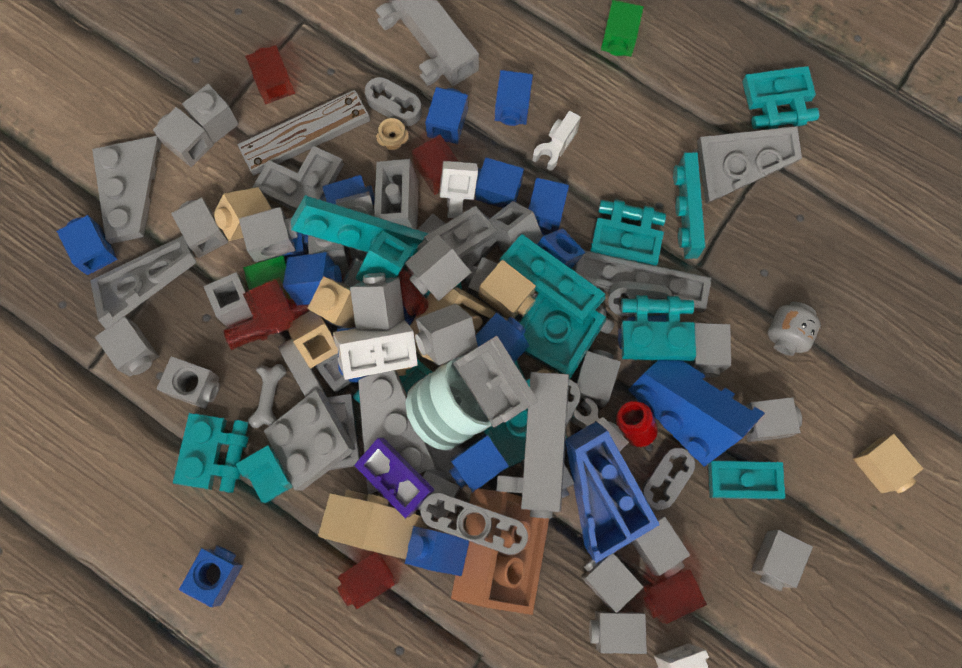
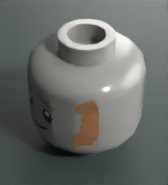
M791 302L790 305L779 307L767 333L770 340L775 344L774 348L788 356H793L795 352L804 353L809 351L821 327L816 311L812 307L800 302Z

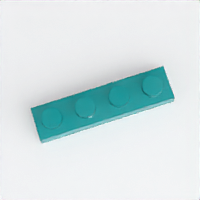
M306 195L291 219L292 231L365 252L369 251L383 230L414 248L407 261L418 252L417 246L429 234Z

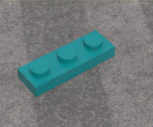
M684 153L679 164L674 166L673 171L674 185H679V196L676 198L675 205L676 215L681 216L682 227L678 230V245L680 248H684V259H698L706 248L698 153Z
M523 234L518 237L499 259L500 261L504 260L536 285L535 291L582 325L605 300V293Z

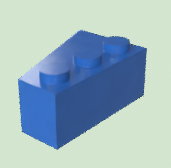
M658 360L628 390L637 398L638 402H642L650 408L653 416L704 467L741 440L765 414V412L757 407L750 410L734 400L735 393L727 388L720 391L704 381L705 375L684 361Z
M595 421L566 439L572 479L575 483L573 485L584 545L592 559L597 563L660 524L607 429Z

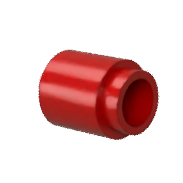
M631 401L624 404L618 411L616 417L617 425L623 437L630 445L645 447L655 440L658 434V426L650 408L646 404Z

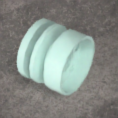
M463 356L442 364L435 372L426 375L424 379L416 382L407 393L405 402L407 417L418 436L435 449L450 450L472 438L473 435L492 426L453 364Z

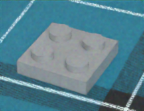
M315 389L264 430L294 490L303 491L356 450L325 393L321 390Z

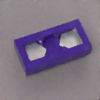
M384 437L377 438L354 465L405 519L411 517L423 501L435 490Z

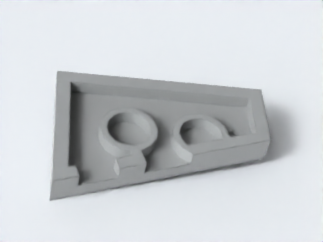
M797 126L705 136L697 140L706 204L802 159Z
M158 136L92 149L105 239L110 244L144 237L151 201L149 191L151 181L155 179L157 169L155 167L156 154L160 152L161 140Z
M181 236L90 280L98 321L105 329H108L196 264L193 251L189 248L184 237Z
M392 370L372 374L359 379L364 453L377 438L384 437L419 474L434 468L436 463L428 444L414 431L407 417L405 404L407 395L397 371ZM367 479L368 494L378 491Z

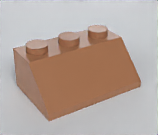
M477 489L471 493L470 504L520 521L528 532V543L520 553L507 555L469 541L462 576L455 575L451 599L480 607L533 615L549 518L530 517V510L521 509V496L507 492ZM479 513L469 514L466 519L465 531L469 535H479L482 533L486 525L484 517ZM492 519V530L485 541L492 543L493 535H496L505 540L504 547L511 548L513 543L520 544L522 537L517 535V527L511 526L509 531H503L496 528L500 520Z

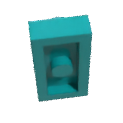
M711 461L708 464L709 498L785 499L783 462Z

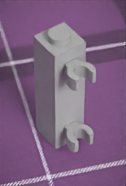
M389 0V3H384L376 9L377 14L380 16L377 20L384 30L390 29L401 19L431 59L419 65V69L422 71L420 77L427 86L436 82L441 75H444L450 84L455 86L479 71V53L437 0Z
M531 372L530 389L538 402L528 407L524 477L498 476L497 491L522 493L521 509L530 510V517L551 519L553 512L561 511L570 380L568 374Z

